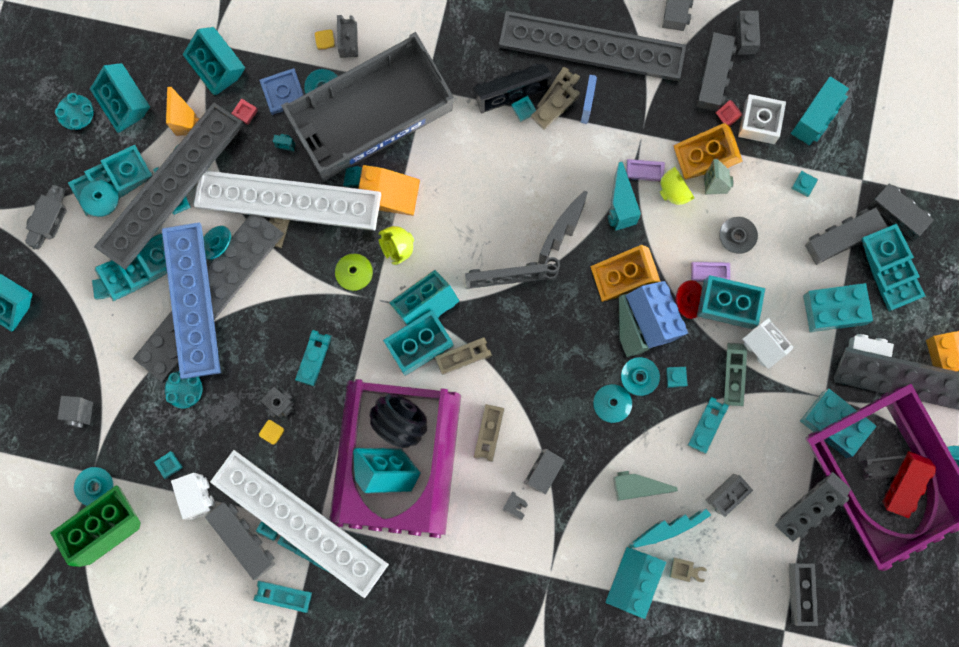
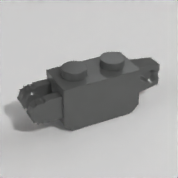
M52 185L46 196L41 194L40 198L35 202L32 216L27 220L26 229L29 232L25 241L34 250H39L42 247L41 245H43L45 238L50 240L55 237L66 214V207L62 204L65 190L61 187Z

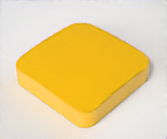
M331 29L315 32L317 49L322 50L335 46Z
M268 420L260 431L259 436L275 445L283 434L284 428Z

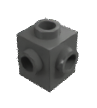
M275 387L261 400L268 407L266 411L273 418L276 415L279 418L288 416L293 410L292 406L294 405L290 401L293 397L285 390L280 392Z

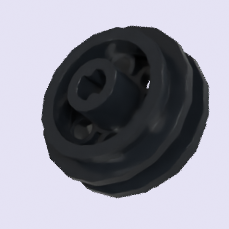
M388 394L385 397H380L376 400L375 406L370 410L369 416L372 429L378 436L394 446L409 448L410 446L417 445L421 441V437L427 432V418L424 412L402 396Z

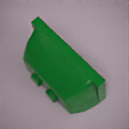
M116 485L51 531L50 534L67 565L81 567L94 563L140 529L141 522L121 488Z

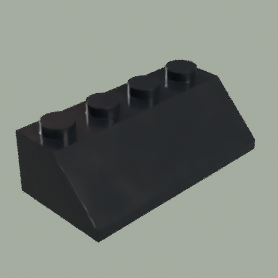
M544 63L539 65L532 64L522 71L515 70L510 75L498 76L493 81L478 83L473 88L481 114L519 101L526 96L531 97L548 91L551 86L552 74Z

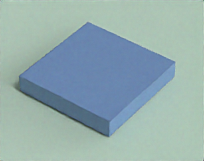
M294 68L260 80L272 115L283 111L282 104L290 103L304 95Z
M590 75L581 118V123L587 124L590 117L597 80L595 75Z

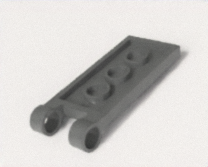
M549 257L546 259L545 264L530 262L526 266L488 271L473 269L469 273H465L467 289L538 280L552 281L558 276L560 262L555 257ZM550 261H554L557 264V266L554 264L547 265V263ZM546 273H548V274H555V273H556V275L553 276V277H549V276L546 275Z

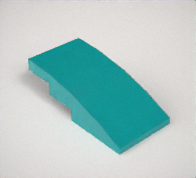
M133 145L100 160L101 164L84 171L85 175L68 182L80 204L81 191L92 182L104 181L110 183L117 190L120 199L149 180L152 174L137 147ZM97 194L95 198L99 199L102 195Z
M897 224L862 238L871 271L889 312L925 297L917 280L920 276L912 262L914 257Z
M162 233L148 241L126 270L112 260L95 267V272L112 301L129 295L167 274Z
M703 509L690 518L686 514L680 515L669 524L665 520L659 521L632 541L629 547L637 548L675 537L695 527L710 517L711 514L707 509Z

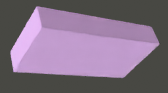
M627 159L626 173L628 179L661 182V178L664 175L665 162Z
M692 262L691 280L703 282L709 275L730 280V263Z

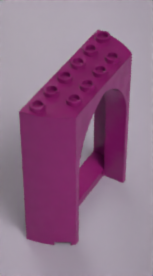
M361 379L349 380L346 386L329 520L338 527H343V524H349L348 528L362 530L363 526H369L368 530L382 532V528H388V532L402 534V530H406L408 535L421 536L422 532L429 533V537L441 538V535H446L461 394L448 392V389L441 388L439 391L365 383ZM363 392L382 395L396 394L402 397L439 401L432 467L426 488L409 509L389 519L381 518L365 504L355 483L353 451L356 448Z
M912 384L899 387L890 393L887 392L874 402L805 437L825 476L827 477L833 472L848 485L824 439L887 407L911 452L931 459L935 465V475L926 485V510L922 521L913 533H896L877 524L865 513L852 490H850L848 494L849 500L843 505V508L876 568L881 571L890 569L892 563L897 560L901 562L910 557L909 554L914 551L920 552L926 549L928 543L941 541L948 532L955 533L959 531V467Z

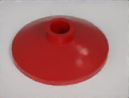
M688 280L683 282L676 293L678 311L682 316L689 319L697 317L702 286L696 281Z

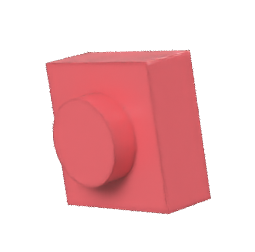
M241 99L231 114L246 125H249L258 109Z
M731 100L716 112L722 122L726 123L729 127L743 115Z

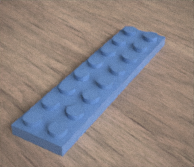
M198 222L163 228L162 234L180 379L221 373L202 225Z

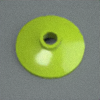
M360 254L344 256L339 260L335 268L337 282L344 289L350 291L365 288L373 276L371 263ZM351 268L357 269L355 273H350Z

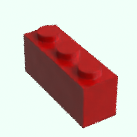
M908 451L882 501L886 510L910 518L911 514L917 509L920 497L926 492L927 483L935 475L936 467L931 459Z

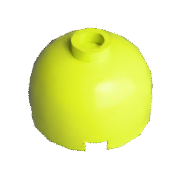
M675 166L662 176L660 182L662 190L659 192L665 201L669 200L672 204L683 205L695 199Z
M391 226L379 232L378 235H381V238L378 240L381 250L387 259L389 256L391 257L393 265H398L411 256L414 238L410 232L399 226Z

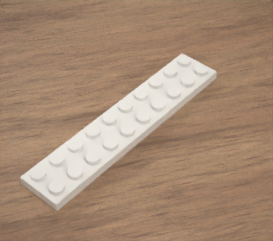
M206 171L198 180L194 207L375 231L381 192Z
M235 450L232 451L210 481L363 598H366L389 565Z

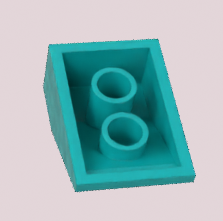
M623 162L618 163L615 172L608 215L609 224L614 226L615 231L636 225L641 216Z

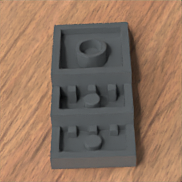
M584 190L559 217L542 247L538 263L545 264L551 249L559 251L565 234L573 236L587 198V191Z

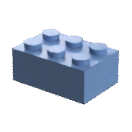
M665 281L641 286L626 295L648 348L673 342L688 334L686 325L680 316L678 307Z

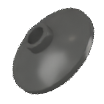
M732 217L720 229V241L732 253H746L757 243V229L747 218ZM734 235H740V240H736Z

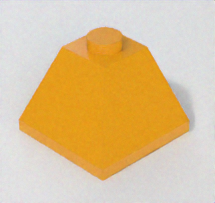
M167 87L166 124L176 136H186L200 118L197 117L195 112L172 87Z

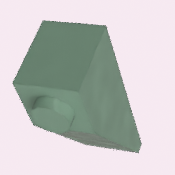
M713 159L704 175L705 195L728 194L734 184L733 176H730V170L718 159Z
M627 294L619 296L620 341L626 357L639 355L651 348H648L626 298Z
M727 344L724 403L727 405L744 406L747 348L744 344Z
M629 471L618 472V476L613 478L617 501L678 491L675 486L641 475L629 474Z

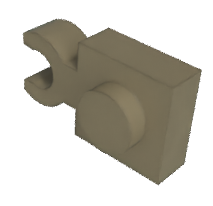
M673 558L669 577L690 582L691 577H693L697 582H704L705 579L698 577V572H706L707 569L704 567L693 568L694 562Z

